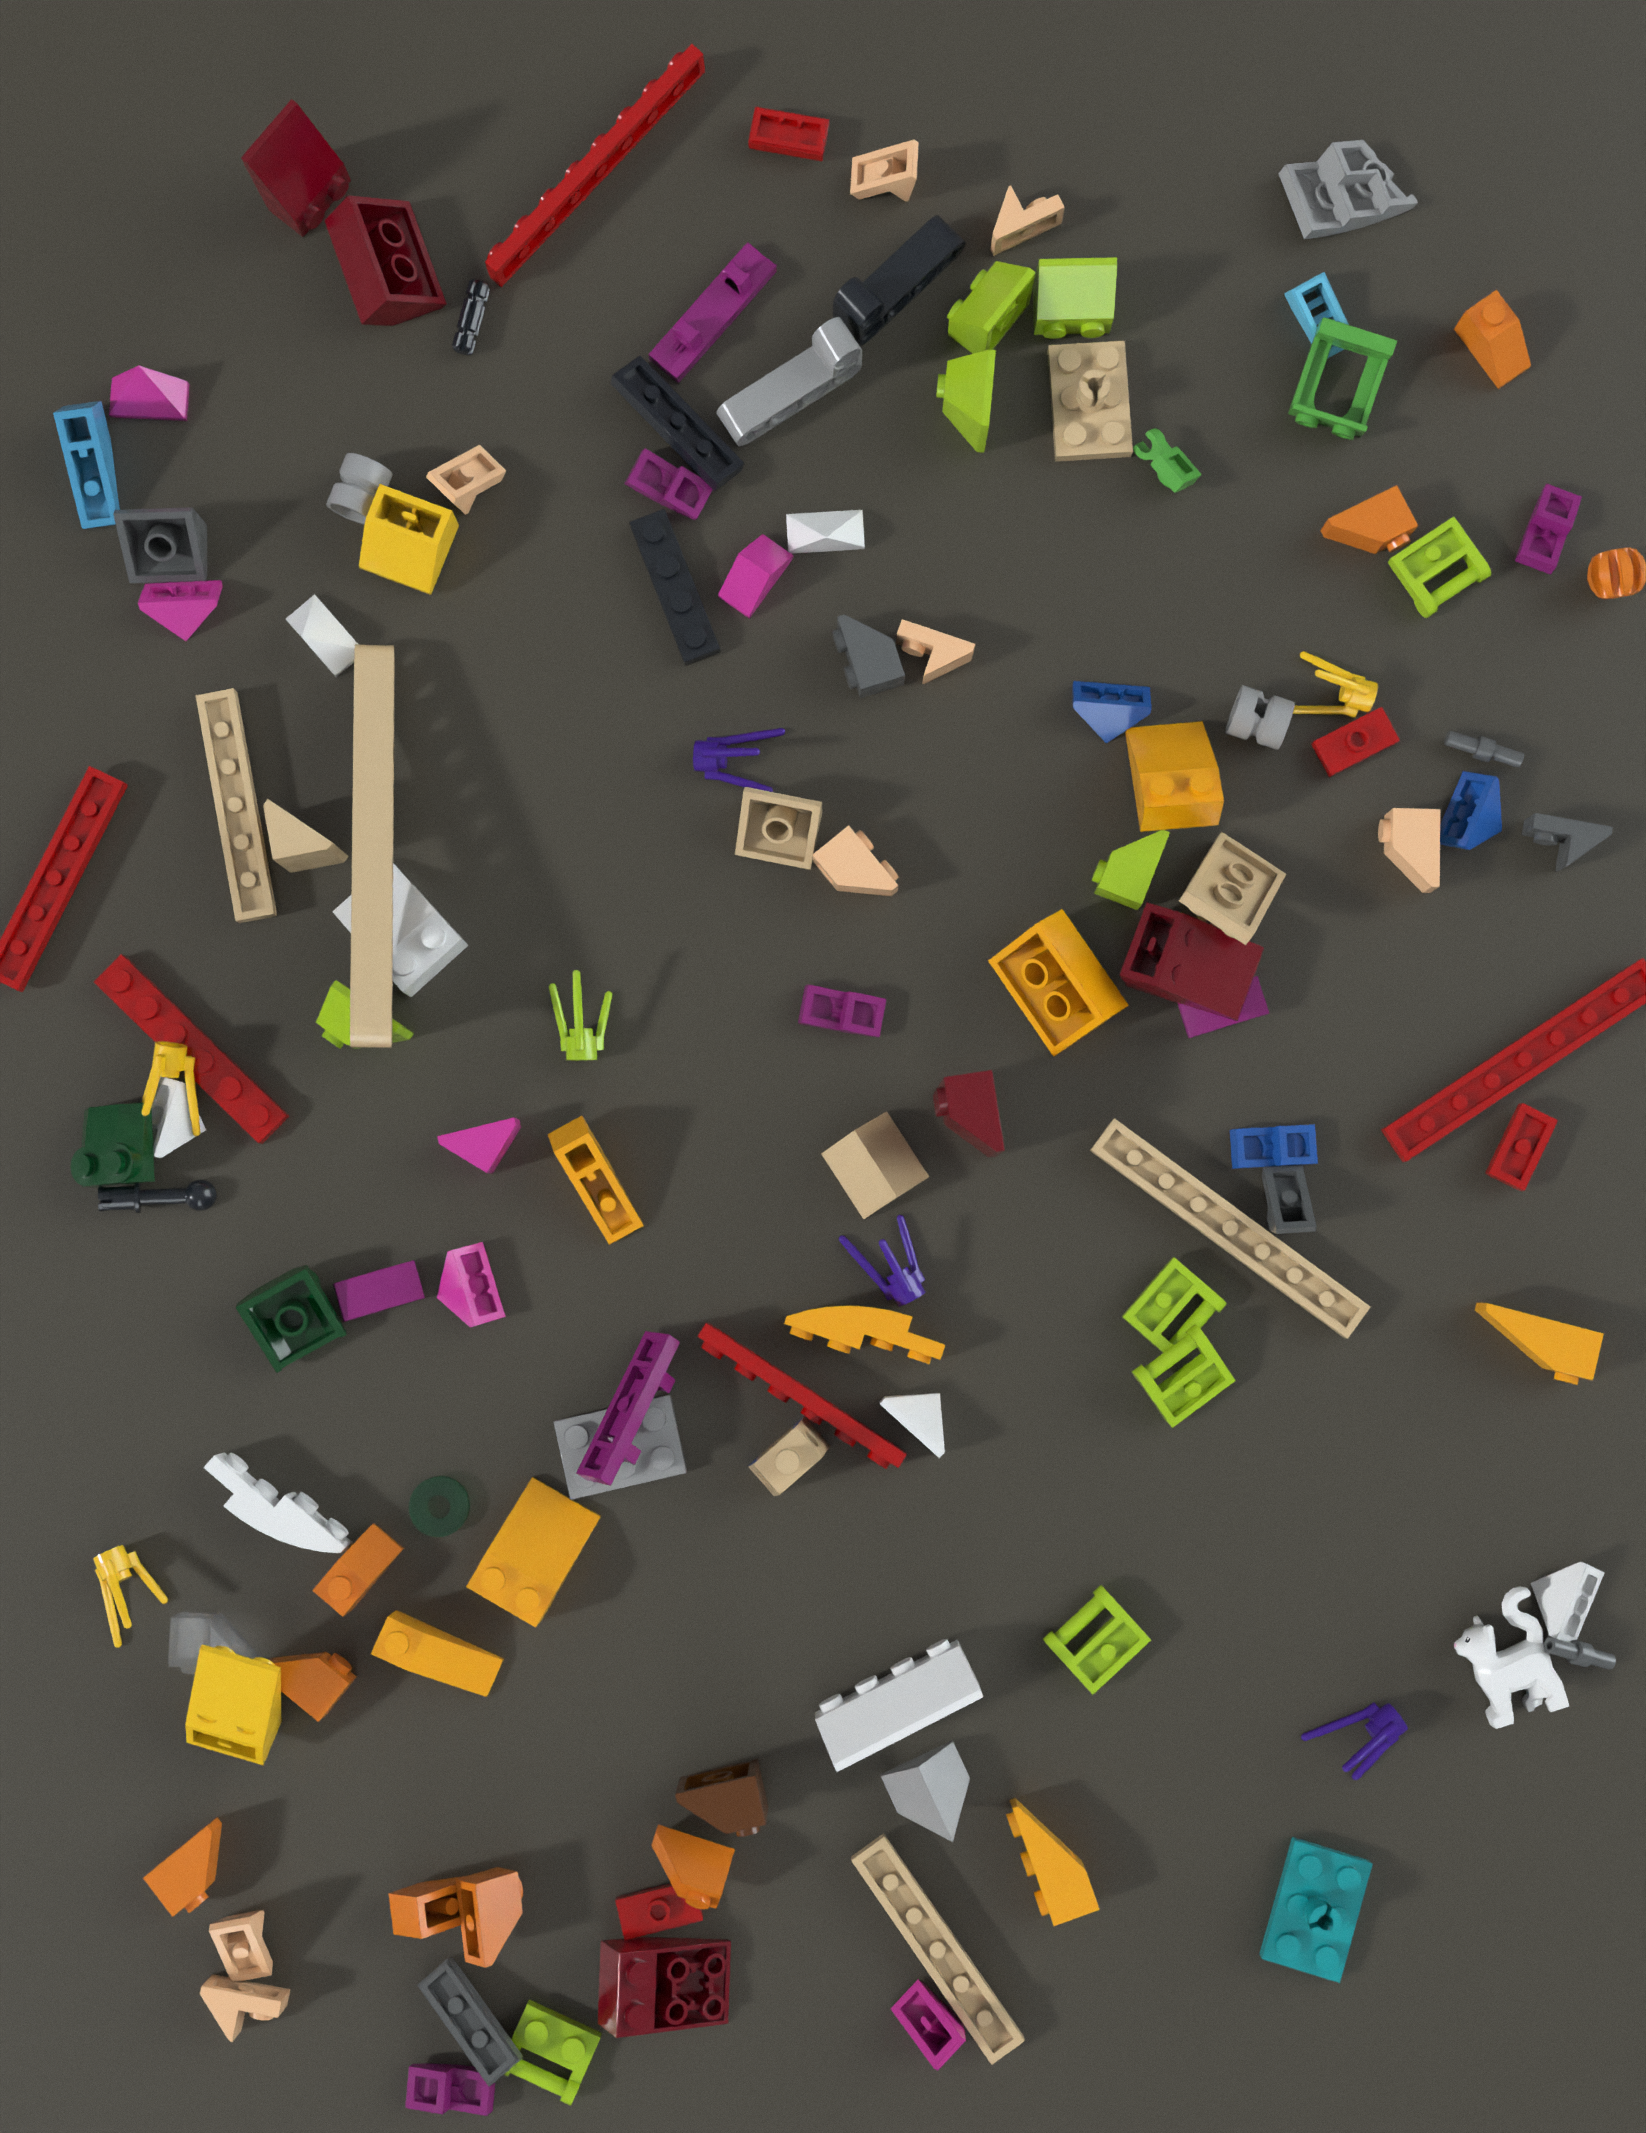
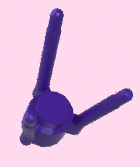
M769 729L726 737H707L706 741L695 740L693 750L694 771L705 772V779L720 780L744 788L749 787L773 792L770 786L720 772L719 768L726 769L727 757L757 756L760 754L758 748H727V745L783 736L785 729Z
M903 1215L897 1216V1222L911 1272L907 1266L900 1267L886 1240H879V1246L893 1271L892 1274L886 1277L890 1284L882 1278L859 1250L844 1235H841L839 1237L840 1243L880 1287L887 1301L893 1298L897 1306L901 1307L925 1293L921 1284L925 1281V1278L919 1269Z
M1373 1702L1359 1712L1303 1733L1301 1739L1308 1741L1368 1718L1369 1722L1364 1726L1372 1739L1342 1766L1344 1772H1349L1367 1757L1352 1774V1779L1358 1780L1391 1745L1400 1739L1399 1736L1406 1732L1408 1727L1391 1704L1387 1703L1379 1708Z

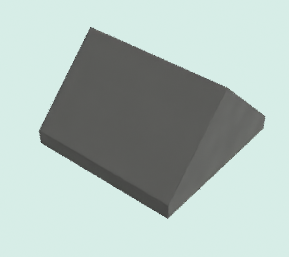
M193 507L114 510L113 515L129 583L206 581L207 524Z

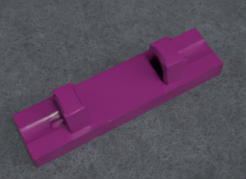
M747 242L648 354L649 360L679 384L777 272L776 265ZM730 279L737 285L739 294L727 285Z
M645 1331L576 1474L587 1481L611 1486L622 1462H628L632 1465L636 1464L641 1450L631 1443L656 1391L660 1390L670 1393L675 1379L666 1371L680 1344L677 1339L669 1334Z

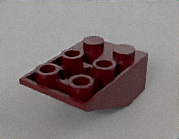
M1146 902L1120 972V977L1129 988L1238 1021L1264 947L1250 941L1244 945L1237 939L1226 935L1220 928L1187 914Z
M637 1937L625 1941L624 1938L601 1940L598 2024L615 2038L728 2024L731 1941L728 1939Z

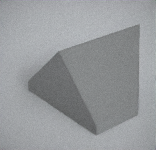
M952 1740L881 1774V1778L898 1814L953 1842L970 1781L968 1772Z

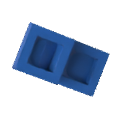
M1315 1124L1230 1130L1232 1169L1318 1164Z

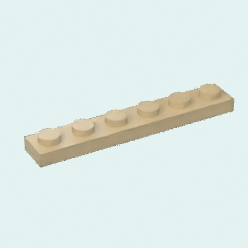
M232 688L196 695L235 921L244 923L277 916L238 693Z
M883 1833L852 1855V1863L991 2065L1025 2041L1023 2034L885 1834Z

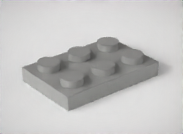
M670 1394L653 1398L631 1443L641 1450L635 1465L622 1462L611 1486L587 1481L576 1474L607 1409L554 1421L570 1500L688 1472Z

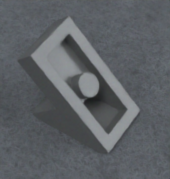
M1534 813L1524 820L1522 835L1534 837L1533 842L1540 845L1554 846L1560 842L1556 863V872H1558L1612 835L1613 827Z
M1303 1165L1263 1167L1262 1181L1268 1204L1266 1228L1275 1234L1316 1232L1317 1226Z

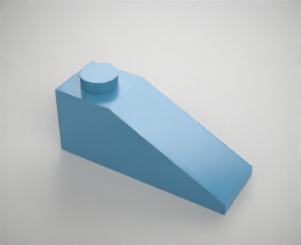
M102 401L63 406L53 412L81 527L82 529L115 525L113 513L114 510H120L111 438Z

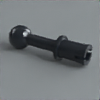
M195 1180L187 1188L141 1190L140 1183H135L134 1186H99L98 1200H100V1203H98L99 1212L135 1210L136 1213H141L142 1205L187 1204L194 1210L203 1211L209 1209L215 1203L217 1194L215 1187L206 1180Z

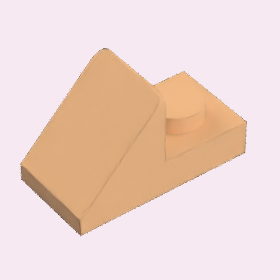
M913 139L852 157L850 194L860 200L890 191L902 200L909 201L917 180L919 142Z
M1010 185L992 235L990 250L993 256L1060 225L1065 207L1059 195L1057 194L1049 199H1046V197L1038 198L1023 210Z
M478 445L429 471L426 478L466 515L469 513L476 495L501 482L506 470L481 445Z
M903 619L897 632L896 644L901 645V649L904 652L918 657H922L924 653L930 655L922 684L928 683L970 662L975 649L974 643Z
M264 1910L226 1916L211 1923L209 1926V1933L232 1983L272 1975L273 1961L262 1937Z
M214 1974L201 1986L200 1991L202 1999L230 2042H233L241 2032L245 2012H249V2016L257 2020L266 2021L272 2020L273 2017L278 2018L287 2007L290 1989L250 1981L232 1983L229 1977Z

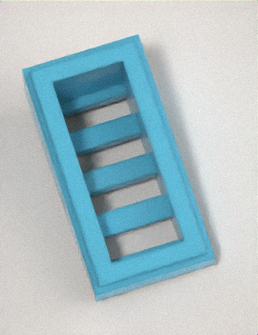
M1325 272L1284 293L1290 308L1311 344L1317 324H1319L1323 317H1331L1332 320L1349 325ZM1315 290L1318 297L1306 303L1303 296ZM1323 304L1326 310L1312 317L1310 310ZM1332 345L1328 358L1344 349Z

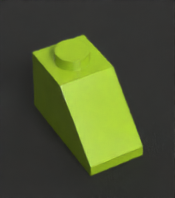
M1160 830L1112 851L1107 861L1100 859L1091 880L1098 883L1094 894L1138 910L1143 904L1170 832Z

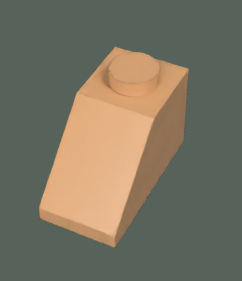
M1392 808L1384 815V819H1380L1378 827L1379 842H1384V854L1422 893H1431L1440 887V809Z

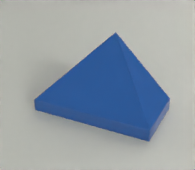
M1073 681V708L1106 744L1151 713L1150 687Z
M1463 771L1440 824V845L1471 850L1502 831L1499 779L1496 776Z

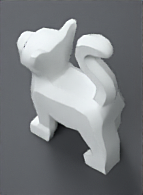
M1526 1587L1512 1588L1505 1594L1502 1601V1612L1511 1625L1527 1632V1639L1496 1652L1493 1627L1490 1624L1484 1625L1477 1615L1473 1617L1474 1625L1465 1629L1462 1637L1454 1642L1457 1654L1466 1657L1472 1662L1475 1680L1490 1701V1706L1486 1709V1716L1489 1724L1495 1729L1514 1724L1511 1693L1515 1691L1526 1690L1522 1702L1528 1712L1534 1711L1535 1707L1541 1705L1543 1698H1547L1545 1703L1550 1712L1569 1707L1563 1683L1552 1666L1549 1653L1545 1652L1543 1629L1537 1618L1518 1610V1603L1531 1595V1592Z

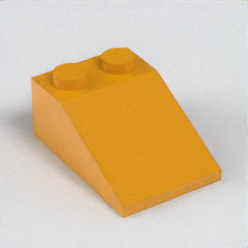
M1203 721L1130 727L1127 729L1125 734L1140 832L1219 825L1224 797L1219 768Z
M532 1477L466 1587L536 1628L542 1621L601 1516Z

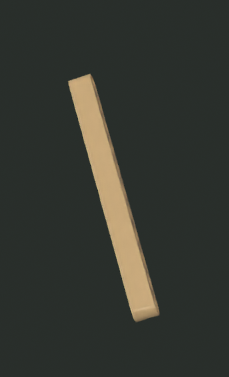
M355 644L350 975L351 1048H392L394 645Z

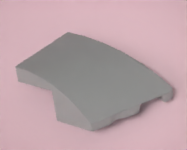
M1364 140L1332 142L1318 161L1286 164L1278 173L1304 239L1324 237L1359 229L1413 209L1418 204L1413 194L1406 197L1391 180L1394 173L1386 164L1378 160L1375 152Z

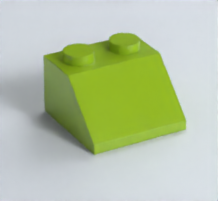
M1117 257L1039 259L1033 286L1034 335H1043L1049 339L1062 338L1066 334H1081L1086 338H1097L1104 335V333H1110L1114 320Z
M998 261L993 264L988 272L984 269L981 270L970 287L972 292L966 300L958 299L947 315L949 319L948 336L972 354L988 349L993 350L1030 304L1036 272L1028 267Z

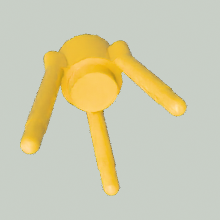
M1305 651L1300 653V658L1326 670H1316L1315 676L1341 686L1338 700L1344 702V706L1294 705L1293 714H1343L1355 718L1358 710L1364 712L1371 710L1377 695L1378 683L1365 680L1364 676L1348 672Z
M166 1041L155 1042L152 1068L142 1098V1103H144L142 1115L148 1116L160 1076L179 1078L180 1071H184L193 1135L198 1136L201 1131L193 1072L195 1057L186 1056L188 1048L186 1045Z
M124 1545L112 1548L93 1558L97 1568L95 1572L100 1581L113 1643L116 1648L122 1646V1640L113 1597L124 1628L128 1629L132 1626L119 1585L120 1582L132 1576L129 1569L133 1568L162 1604L168 1602L167 1596L140 1563L136 1551L127 1554Z

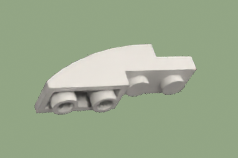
M225 1452L214 1455L204 1468L233 1493L224 1504V1507L258 1531L279 1541L319 1552L342 1553L353 1544L346 1537L349 1534L348 1530L333 1518L326 1520L316 1510L319 1506L311 1497L303 1492L296 1494L293 1491L284 1495L279 1500L276 1497L279 1494L278 1491L264 1479L257 1481L246 1472L249 1468L248 1465L233 1453L227 1455Z

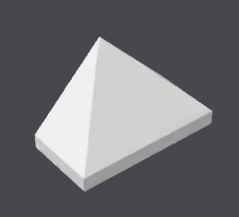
M862 510L786 514L788 552L791 554L865 549Z
M315 594L286 618L287 622L335 677L339 676L354 663L355 644L358 643Z
M161 1076L152 1103L154 1157L162 1158L196 1137L192 1132L185 1083ZM199 1115L200 1131L202 1133L206 1128Z
M940 1393L884 1396L880 1400V1405L937 1457L940 1458L945 1453Z
M1580 1561L1531 1583L1549 1636L1567 1642L1577 1640L1604 1572Z

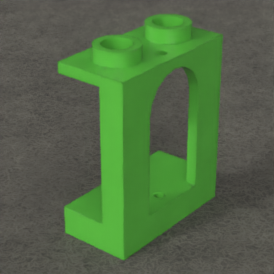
M1323 317L1317 326L1288 414L1296 416L1295 422L1306 427L1317 428L1318 424L1333 428L1331 433L1343 439L1353 440L1354 436L1361 437L1367 431V420L1387 362L1392 357L1398 340ZM1332 345L1368 356L1351 407L1342 418L1316 410L1314 405L1315 393Z

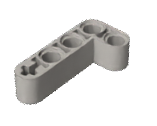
M840 317L832 318L814 332L810 348L726 400L718 408L716 414L738 446L746 445L851 379L862 367V349Z

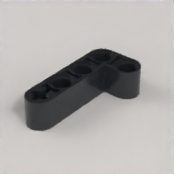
M939 215L932 217L864 282L858 277H853L840 288L833 300V318L840 317L859 345L866 344L960 255L966 242Z

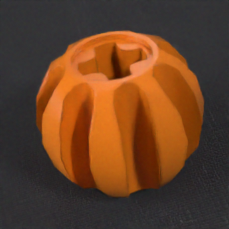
M1631 547L1613 549L1596 554L1588 566L1587 580L1589 586L1597 597L1604 600L1637 594L1643 589L1646 582V562L1644 557L1637 549Z

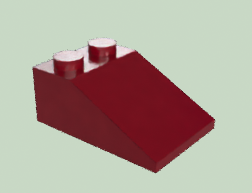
M292 99L241 157L268 210L302 237L310 229L312 230L319 226L324 218L325 211L334 201L340 200L346 194L351 182L344 163L298 103Z

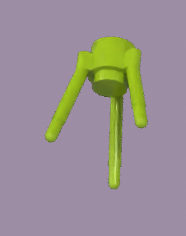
M574 970L572 973L575 1029H569V1034L557 987L554 983L549 985L551 1001L561 1038V1051H566V1061L597 1060V1050H604V1034L610 1011L612 992L607 991L604 995L596 1034L593 1036L592 1028H583L580 972Z

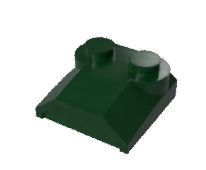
M144 1103L115 1104L85 1109L82 1147L74 1153L70 1165L74 1180L82 1185V1188L155 1182L152 1106L148 1116L142 1115Z
M307 1265L293 1268L260 1286L240 1300L235 1307L276 1373L330 1341L347 1335L344 1326L321 1288L319 1277Z

